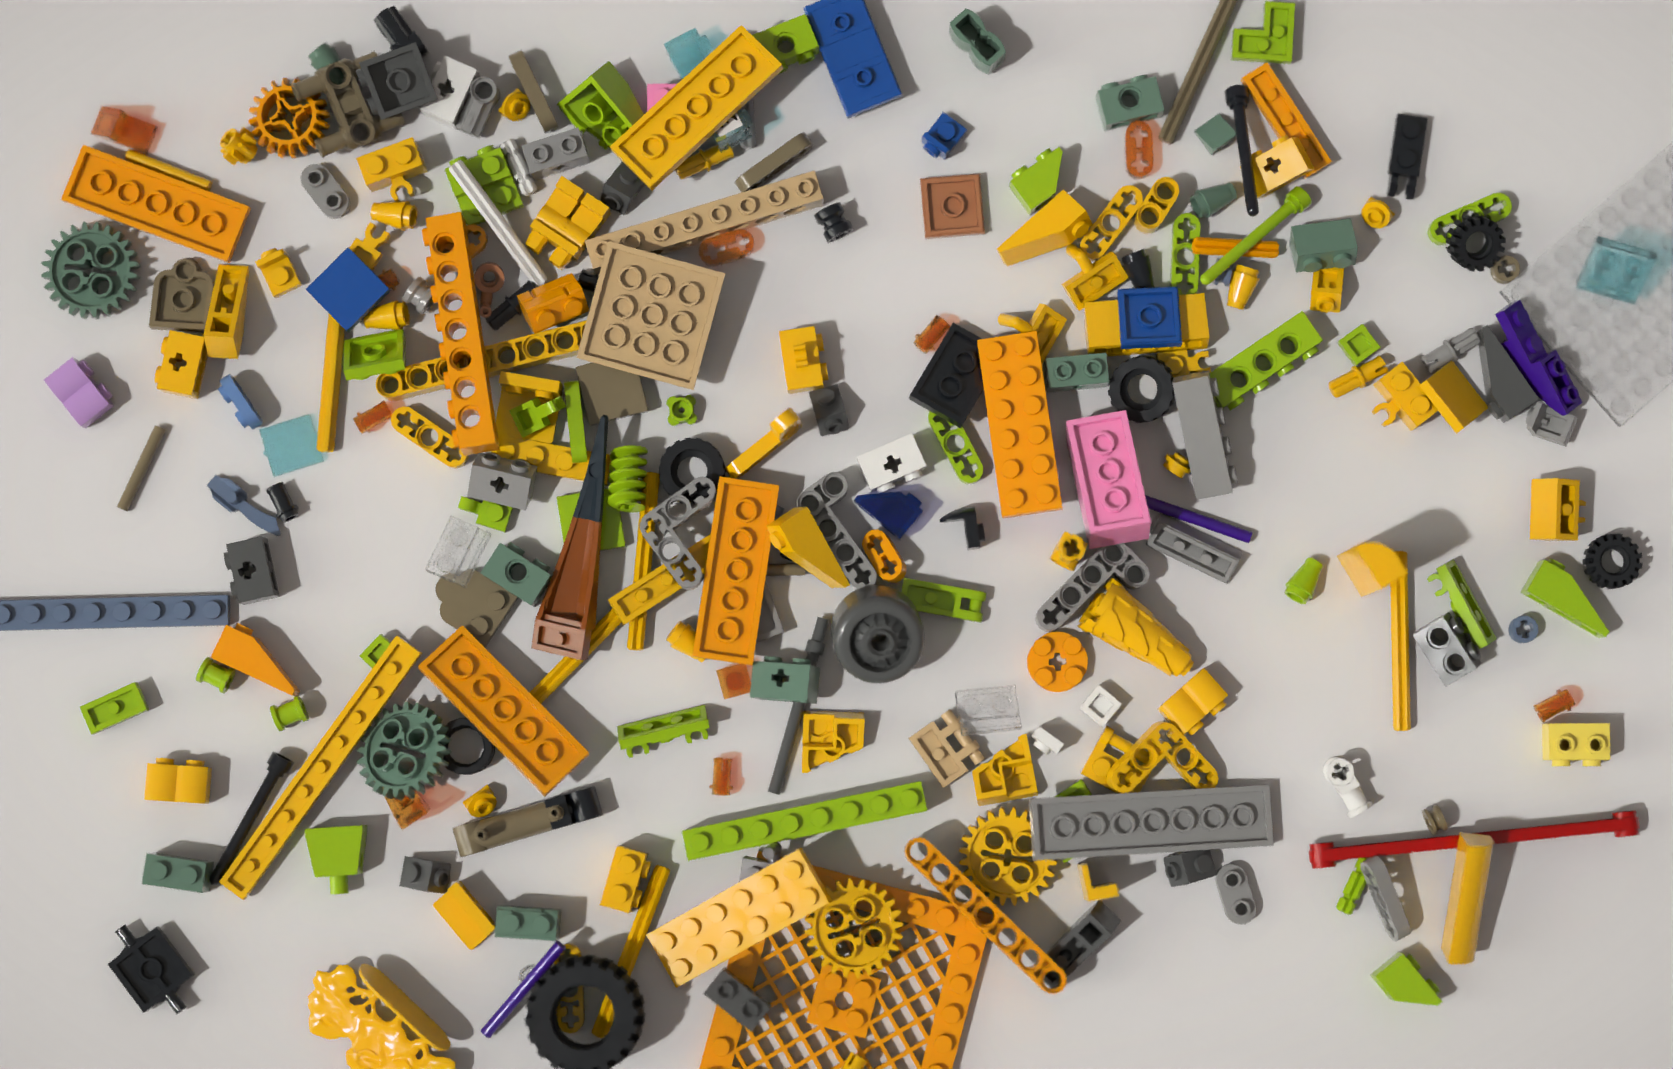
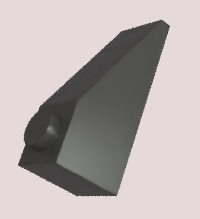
M1486 325L1477 334L1480 338L1478 346L1485 394L1489 402L1487 406L1494 418L1497 420L1501 419L1504 423L1538 401L1539 398L1490 327Z
M1098 900L1046 954L1064 971L1067 978L1113 934L1121 920L1101 900ZM1049 971L1044 976V982L1050 988H1054L1059 983V975L1055 971Z

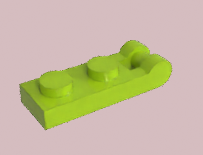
M904 578L901 592L913 602L918 612L982 623L983 613L980 612L982 602L986 601V592ZM962 598L970 599L969 611L960 609Z

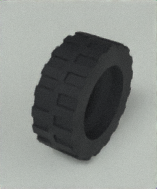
M1137 356L1123 361L1113 371L1112 378L1109 379L1108 385H1110L1108 396L1111 398L1110 403L1112 407L1114 406L1117 411L1126 410L1128 420L1136 421V423L1150 422L1160 418L1170 410L1169 408L1175 401L1172 370L1163 361L1157 360L1152 356ZM1139 374L1152 377L1157 384V394L1147 404L1134 402L1128 394L1130 380Z
M685 438V440L674 442V445L666 449L665 454L660 459L661 463L658 472L660 482L670 497L686 486L680 481L677 470L679 464L688 457H697L706 464V478H709L714 483L717 494L719 476L725 477L726 470L720 452L711 443L700 438ZM700 484L696 487L698 493L690 498L689 493L683 496L694 506V499L699 496L704 498L709 496V486L704 488Z

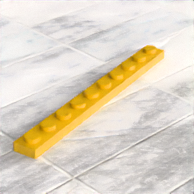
M399 635L395 636L219 883L242 900L249 896L423 654L421 651Z

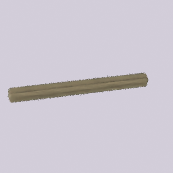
M1220 0L1160 131L1158 139L1167 144L1174 142L1238 0Z

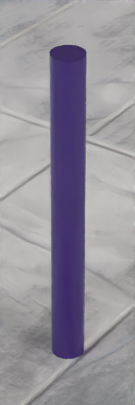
M1145 495L1148 509L1246 543L1250 542L1253 533L1251 531Z
M556 941L481 1029L484 1036L490 1038L529 993L535 983L566 949L564 944Z

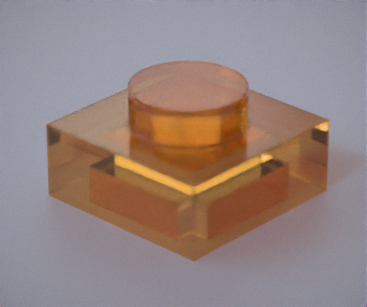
M737 664L716 670L724 700L750 693L751 680L747 665Z

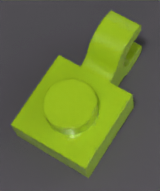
M561 396L544 404H541L539 398L536 397L509 411L523 438L550 425L551 423L547 416L565 408L566 405Z
M461 496L458 505L459 509L478 515L476 524L504 533L513 507L484 500L481 503Z

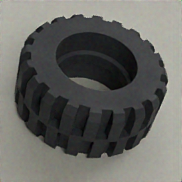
M596 955L570 957L548 969L533 986L532 993L527 999L526 1004L527 1016L525 1017V1026L529 1028L530 1034L528 1037L531 1044L534 1043L537 1047V1054L542 1059L545 1057L551 1062L549 1065L555 1069H611L621 1063L640 1039L643 1023L645 1022L643 1008L645 1003L643 995H640L638 990L639 985L636 980H632L627 974L628 971L623 966L619 967L613 963V960L606 957L604 959L599 958ZM575 987H595L604 992L613 1005L614 1022L612 1028L603 1039L595 1043L581 1044L574 1042L559 1027L557 1021L559 1002L569 990Z

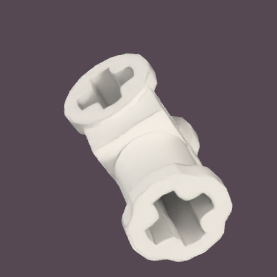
M1333 757L1325 762L1323 766L1324 777L1332 783L1336 792L1343 799L1349 810L1347 812L1349 818L1373 806L1372 801L1367 800L1360 789V784L1354 775L1353 765L1349 761L1341 757ZM1334 765L1345 766V769L1342 771V778L1332 776V773L1335 772Z

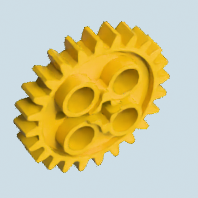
M1000 806L999 815L995 816L990 809L987 812L988 820L978 816L976 819L979 827L971 824L968 826L969 831L973 835H963L962 840L969 844L959 848L960 853L967 855V857L959 861V865L968 866V869L962 874L966 877L972 876L971 882L975 886L979 885V890L983 894L988 892V899L990 901H993L995 896L1000 897L1001 906L1004 905L1006 898H1010L1013 906H1016L1019 896L1027 903L1029 902L1028 893L1030 891L1038 897L1040 892L1037 886L1048 887L1049 884L1044 876L1054 877L1055 872L1048 868V866L1057 865L1058 860H1035L1030 862L1020 858H1012L1011 862L1007 863L1003 856L982 855V850L1004 854L1006 849H1010L1013 856H1032V848L1022 850L1017 845V839L1020 836L1026 835L1031 838L1030 820L1027 819L1028 810L1026 809L1019 816L1017 815L1016 806H1013L1010 814H1006L1004 807ZM999 832L1003 837V843L999 846L990 845L987 841L988 833ZM987 862H995L999 866L1000 872L995 876H989L984 872L983 865ZM1017 866H1025L1028 868L1030 876L1026 880H1019L1014 876L1013 869Z
M848 878L847 887H843L839 880H837V890L835 891L825 886L832 901L814 911V916L805 917V921L812 924V927L805 929L804 933L813 935V939L807 942V946H817V949L812 954L813 958L822 955L824 958L821 966L824 967L831 963L832 974L836 973L839 968H842L844 978L848 976L850 970H854L856 978H859L861 969H865L867 974L871 976V966L873 965L882 970L883 966L880 960L884 958L891 962L892 958L888 953L889 950L899 951V947L893 943L894 939H903L902 934L895 932L896 928L904 926L903 922L894 920L901 911L900 909H890L895 903V899L892 898L885 901L884 897L887 890L883 889L877 894L875 892V882L869 888H865L863 878L859 881L858 886H854L852 879ZM860 900H866L872 905L871 912L867 916H859L855 913V905ZM834 910L839 911L843 915L842 923L836 927L829 926L825 920L826 915ZM874 917L880 918V921L860 927L858 935L853 936L852 932H846L833 939L828 938L830 933L847 929L851 920H854L856 924H861ZM871 929L879 930L882 934L881 941L877 945L866 943L865 934ZM844 939L849 940L853 944L852 952L845 956L840 955L836 951L837 943Z

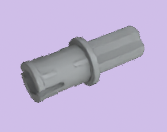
M1469 328L1450 341L1444 340L1442 346L1422 356L1421 361L1427 365L1425 368L1432 374L1451 360L1457 361L1459 355L1479 344L1480 338L1473 328Z

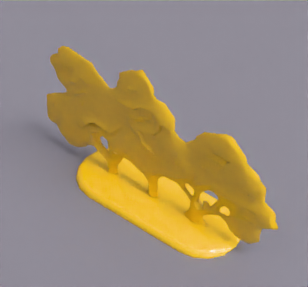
M361 964L359 968L360 977L370 990L357 987L355 972L348 965H338L330 973L319 970L316 972V976L313 978L315 989L308 996V1008L311 1012L309 1016L310 1032L328 1040L348 1037L352 1042V1047L346 1051V1061L351 1069H455V1062L450 1058L435 1057L429 1053L428 1045L441 1051L450 1049V1040L445 1032L379 969L369 964ZM350 986L356 989L354 992H347V988ZM361 995L360 997L363 1000L366 997L369 999L361 1005H353L350 1002L351 997ZM378 998L397 1015L393 1021L386 1022L377 1015L375 1001ZM371 1004V1013H367L366 1007ZM404 1021L420 1038L413 1041L407 1039L401 1023ZM421 1049L424 1053L423 1057L417 1059L416 1054Z

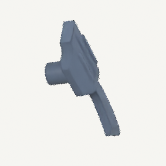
M215 475L207 484L211 490L212 498L229 512H237L239 510L248 520L261 529L276 536L281 535L277 518L265 514L247 503V493L231 479Z

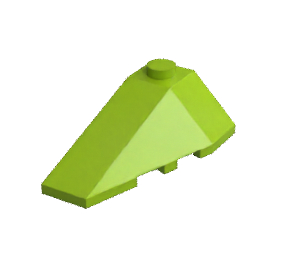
M610 61L606 62L557 103V106L576 128L579 127L582 133L587 131L600 140L598 144L605 150L610 148L621 135L644 115L629 84Z

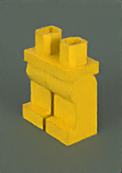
M561 176L550 198L539 211L536 219L531 223L530 228L532 232L529 234L525 244L527 248L540 255L547 243L554 246L556 249L548 260L554 266L563 270L572 259L575 261L579 259L581 253L586 248L585 240L594 238L611 215L610 207L589 193L585 195L583 189Z

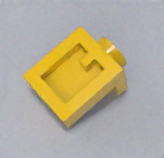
M270 249L260 255L261 259L256 261L257 267L262 271L275 298L303 286L288 254L283 249Z
M1327 268L1313 272L1310 310L1340 312L1344 268Z

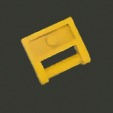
M1106 726L1080 774L1115 793H1121L1111 789L1106 779L1109 769L1119 759L1104 752L1107 744H1110L1125 753L1133 743L1115 734L1114 729ZM1140 749L1136 754V759L1143 762V765L1149 761V752ZM1131 767V769L1129 770L1136 773L1138 772V770L1134 769L1133 767ZM1151 771L1133 790L1127 793L1140 792ZM1127 773L1117 774L1119 778L1117 784H1126L1125 776Z

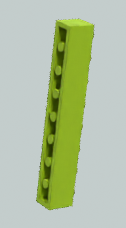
M918 781L683 830L682 834L687 859L690 861L767 845L773 842H781L927 811L922 782Z

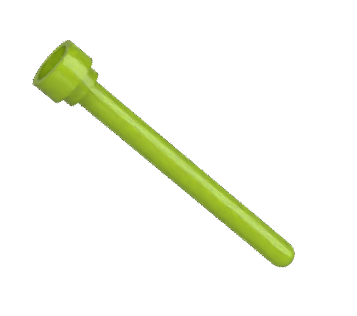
M1299 186L1294 187L1286 194L1283 206L1201 275V283L1209 285L1290 214L1302 213L1312 204L1308 193Z

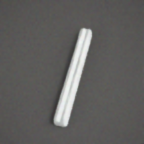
M459 160L449 167L450 173L535 287L546 283L548 280L547 275L464 162Z

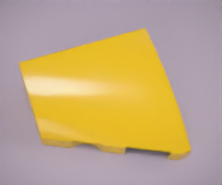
M803 711L802 773L811 772L812 768L825 762L831 763L838 760L843 754L863 749L864 712Z
M1027 734L1020 735L1015 743L1004 751L1001 749L993 756L992 760L982 763L972 771L979 806L1038 796Z

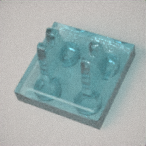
M1597 236L1577 279L1576 288L1635 305L1656 262L1657 253Z

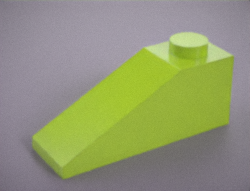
M1551 558L1548 561L1545 559L1538 561L1520 593L1597 638L1607 637L1608 629L1572 575L1564 571L1566 567Z

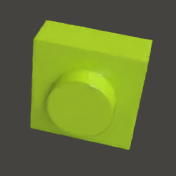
M1363 323L1337 342L1354 366L1381 348Z
M380 634L362 652L360 657L373 668L391 642L383 634Z

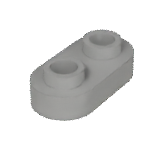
M320 164L307 166L301 174V184L327 217L338 219L345 216L350 209V199L324 166ZM314 174L320 175L318 183H311V177ZM337 197L338 204L334 207L329 206V200Z
M1224 865L1217 871L1215 882L1225 914L1233 923L1246 924L1256 914V905L1246 873L1237 865ZM1230 874H1234L1237 877V882L1233 886H1230L1226 881L1227 876ZM1240 903L1246 906V912L1243 915H1239L1236 912V906Z

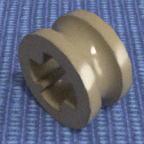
M1504 255L1501 256L1498 262L1494 261V266L1490 269L1491 276L1497 283L1508 284L1519 275L1520 265L1514 257ZM1501 262H1504L1506 267H1512V271L1508 274L1510 277H1506L1504 273L1498 272V269L1502 266Z
M1438 805L1432 806L1433 809L1431 811L1427 809L1422 810L1424 821L1432 835H1436L1439 829L1443 831L1448 830L1445 817Z

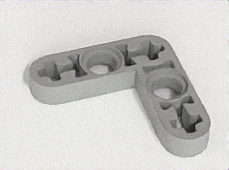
M706 477L694 479L644 515L640 521V531L645 540L676 582L687 590H693L701 584L703 572L674 530L715 500L716 487ZM701 484L704 488L709 486V496L707 498L699 496L693 500L697 505L695 508H692L689 500L683 496L689 493L690 498L698 493L696 488L698 485ZM676 501H681L687 506L686 513L681 517H674L670 514V506ZM650 520L654 523L661 522L658 527L663 536L668 532L671 534V536L662 539L657 546L654 544V542L659 541L653 531L646 532L649 528L647 522ZM669 543H675L680 548L679 555L674 559H667L663 556V548ZM685 556L689 559L684 561L689 571L694 569L697 571L694 574L696 580L692 583L688 579L684 582L681 580L684 577V573L679 566L675 570L671 567L679 564Z

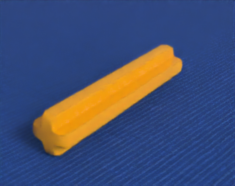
M1196 237L1192 240V252L1201 255L1224 256L1243 239ZM1260 240L1242 257L1275 258L1279 255V243L1277 241Z

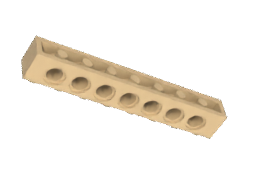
M814 170L585 240L593 270L598 275L608 241L663 255L824 206V200Z

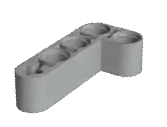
M831 472L798 496L796 501L797 507H802L801 504L807 497L816 498L819 506L811 514L818 527L825 521H831L836 525L835 534L830 537L824 536L848 582L855 590L875 585L877 579L875 569L831 510V507L840 502L848 492L846 478L840 473ZM832 479H837L843 484V490L837 495H832L826 490L827 483ZM843 545H848L854 550V556L849 561H842L837 557V550ZM859 558L863 562L858 564L859 569L863 573L869 572L871 574L868 577L870 583L867 585L863 582L859 584L855 582L858 575L853 568L850 572H847L845 569L853 566Z
M1125 543L1111 545L1118 547L1121 551V558L1116 562L1110 561L1106 557L1105 551L1109 546L1100 547L1037 611L1035 617L1036 624L1043 631H1055L1112 574L1127 588L1139 589L1149 580V568ZM1095 567L1098 569L1100 580L1097 583H1090L1085 579L1084 571L1086 568ZM1130 567H1137L1142 571L1143 578L1140 583H1133L1128 579L1127 571ZM1068 588L1075 589L1079 594V601L1073 605L1066 603L1063 599L1064 590ZM1056 599L1060 607L1067 610L1068 613L1064 615V612L1061 610L1054 618L1057 623L1054 625L1050 622L1046 625L1043 622L1045 618L1043 611L1047 613L1052 612L1058 606L1052 603Z

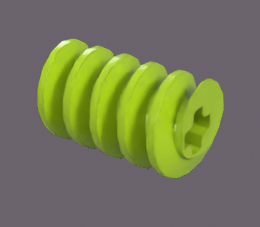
M626 445L610 451V459L612 461L609 464L611 473L609 474L608 481L611 484L608 486L610 496L607 500L610 507L619 511L633 513L645 509V505L639 504L637 501L645 500L646 494L637 490L646 488V483L638 480V478L647 476L645 470L638 469L647 465V460L639 457L648 453L646 447Z

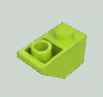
M1060 147L1054 151L1048 148L1035 158L1037 163L1029 168L1024 165L1011 175L1013 179L1010 181L1009 188L1029 215L1055 197L1063 153Z
M1397 952L1370 974L1387 997L1393 1001L1435 1006L1442 1003L1441 999L1437 996L1441 991L1430 978L1424 980L1418 972L1421 966L1410 954L1405 956L1403 953Z

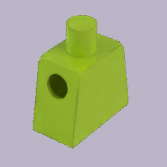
M367 825L305 829V837L314 876L330 878V895L349 893L348 875L362 874Z

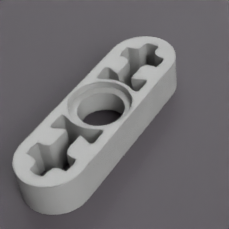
M1376 855L1361 862V871L1386 932L1394 941L1411 934V928L1385 864Z

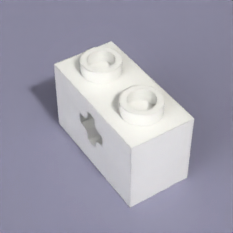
M444 55L442 62L435 64L431 74V78H433L432 85L438 99L421 105L420 110L423 115L456 129L457 122L469 97L471 84L475 79L481 77L478 70ZM451 86L454 91L453 94L447 93L444 96L442 90H448Z
M912 433L857 456V462L870 492L877 490L879 494L894 489V483L904 478L906 482H911L922 477L921 471L926 469L925 461ZM892 458L894 462L900 461L901 464L898 465V472L893 473L891 469L885 470L884 467L888 465V459Z

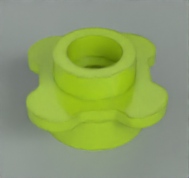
M687 395L685 398L671 396L668 398L666 404L669 407L670 415L667 420L670 425L677 426L679 423L692 425L697 421V415L694 413L696 400L693 396ZM684 408V413H680L679 409Z

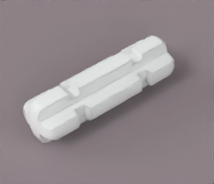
M509 139L501 143L500 147L505 157H508L506 160L515 180L519 182L518 186L524 196H528L536 192V184L533 178H530L531 174L522 154L518 153L520 150L516 141Z

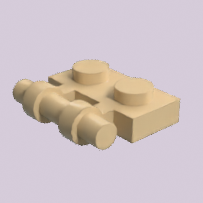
M951 709L941 715L947 724L941 731L935 722L932 721L908 738L943 788L968 771L961 760L969 756L973 763L977 765L985 759L979 750L981 746L976 739L974 741L971 739L963 727L965 725L960 717L957 719ZM952 733L963 747L957 753L946 740Z

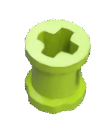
M207 657L198 670L196 681L200 683L205 681L219 688V691L225 694L235 677L236 671L233 668L226 669L214 663L212 658Z
M299 695L295 696L293 701L279 707L276 705L270 706L273 721L279 731L285 730V726L299 720L303 722L309 720L306 707Z

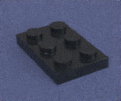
M953 322L912 390L909 400L961 428L984 390L977 340L982 338Z

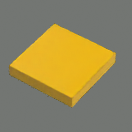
M1452 360L1419 385L1456 433L1488 409L1487 404Z

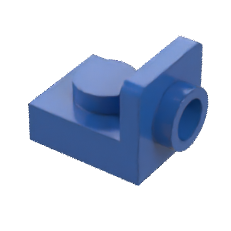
M943 112L930 130L922 136L923 149L934 158L940 156L946 160L965 135L967 129Z

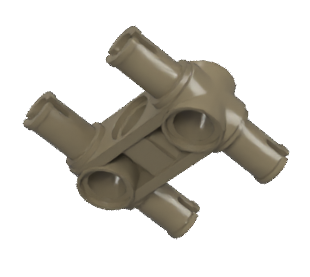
M375 51L351 61L345 58L317 69L314 76L291 84L292 91L298 102L323 92L326 94L340 127L339 131L315 140L316 147L322 158L344 148L354 150L378 140L381 137V133L400 125H405L402 113L381 120L379 115L375 117L371 115L358 86L356 70L361 69L359 62L377 56ZM332 68H337L343 73L344 79L339 85L332 83L329 78V72ZM357 124H362L367 129V136L363 141L357 140L353 135V128Z

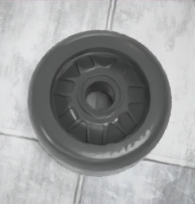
M870 585L851 592L837 606L831 622V638L839 662L848 673L865 682L888 683L905 676L918 663L924 649V628L915 605L905 594L889 586ZM878 634L887 636L883 641L872 642V638Z

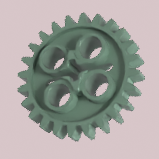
M83 222L81 231L76 226L71 225L72 234L70 235L61 231L60 234L63 239L61 242L54 239L51 240L56 247L55 250H45V253L51 257L50 261H43L41 263L49 268L48 272L41 274V277L50 280L44 288L48 291H54L49 298L54 302L60 300L58 307L62 310L69 307V314L73 316L80 310V316L83 319H87L90 312L95 319H99L101 310L106 315L111 316L110 307L112 306L122 310L119 301L121 299L128 302L131 301L126 293L128 290L137 291V288L131 282L141 278L133 273V270L141 267V264L132 261L138 253L134 250L127 251L131 247L132 242L128 239L122 241L124 234L120 231L113 234V227L107 225L102 231V225L99 222H95L93 229H91L87 222ZM79 247H83L85 251L84 256L80 260L74 261V251ZM113 251V261L110 264L103 265V255ZM66 265H73L84 269H92L94 266L100 271H116L117 275L108 276L97 272H90L88 275L82 270H66L65 267ZM79 276V286L74 290H69L68 283L71 278ZM108 280V291L104 294H99L98 285L102 281Z
M405 702L403 707L395 703L393 705V712L384 708V717L382 719L377 717L374 720L375 726H370L367 730L369 735L361 738V741L365 742V747L358 748L357 752L363 754L364 757L357 760V764L364 767L359 773L367 778L365 783L372 787L373 791L380 795L383 794V796L389 799L395 797L403 801L405 795L414 799L415 790L424 795L426 793L425 784L434 787L433 777L435 775L443 777V773L439 768L440 766L449 765L443 759V756L452 752L444 747V745L452 740L444 735L449 729L441 723L443 719L436 715L433 710L428 707L425 708L419 703L412 705L409 702ZM399 729V733L394 738L395 732ZM425 736L424 741L419 745L421 738ZM387 743L406 751L410 749L417 754L426 755V757L421 759L402 751L398 753L391 748L382 747V745ZM389 757L387 764L383 766L384 761ZM415 764L414 769L409 773L410 767Z

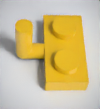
M1071 244L1066 248V253L1078 262L1082 271L1064 282L1062 286L1075 308L1079 311L1084 308V302H1094L1129 278L1117 256L1112 251L1092 264L1087 254L1076 245Z
M1039 303L1029 323L1018 316L1000 314L998 316V323L1002 326L1015 328L1021 333L1037 331L1042 364L1067 321L1065 317Z

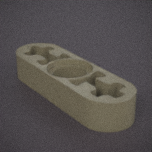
M522 50L509 55L511 64L544 132L547 133L557 128L558 124Z
M805 132L798 134L737 178L735 181L736 186L741 192L759 187L809 151L813 143Z

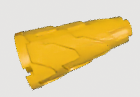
M1114 578L1107 581L1102 587L1107 590L1106 594L1102 592L1095 595L1079 620L1080 624L1077 626L1084 632L1095 635L1113 647L1153 665L1170 677L1171 675L1177 677L1179 674L1185 676L1194 664L1191 660L1192 655L1189 653V649L1176 639L1153 616L1150 610L1126 591L1119 581Z

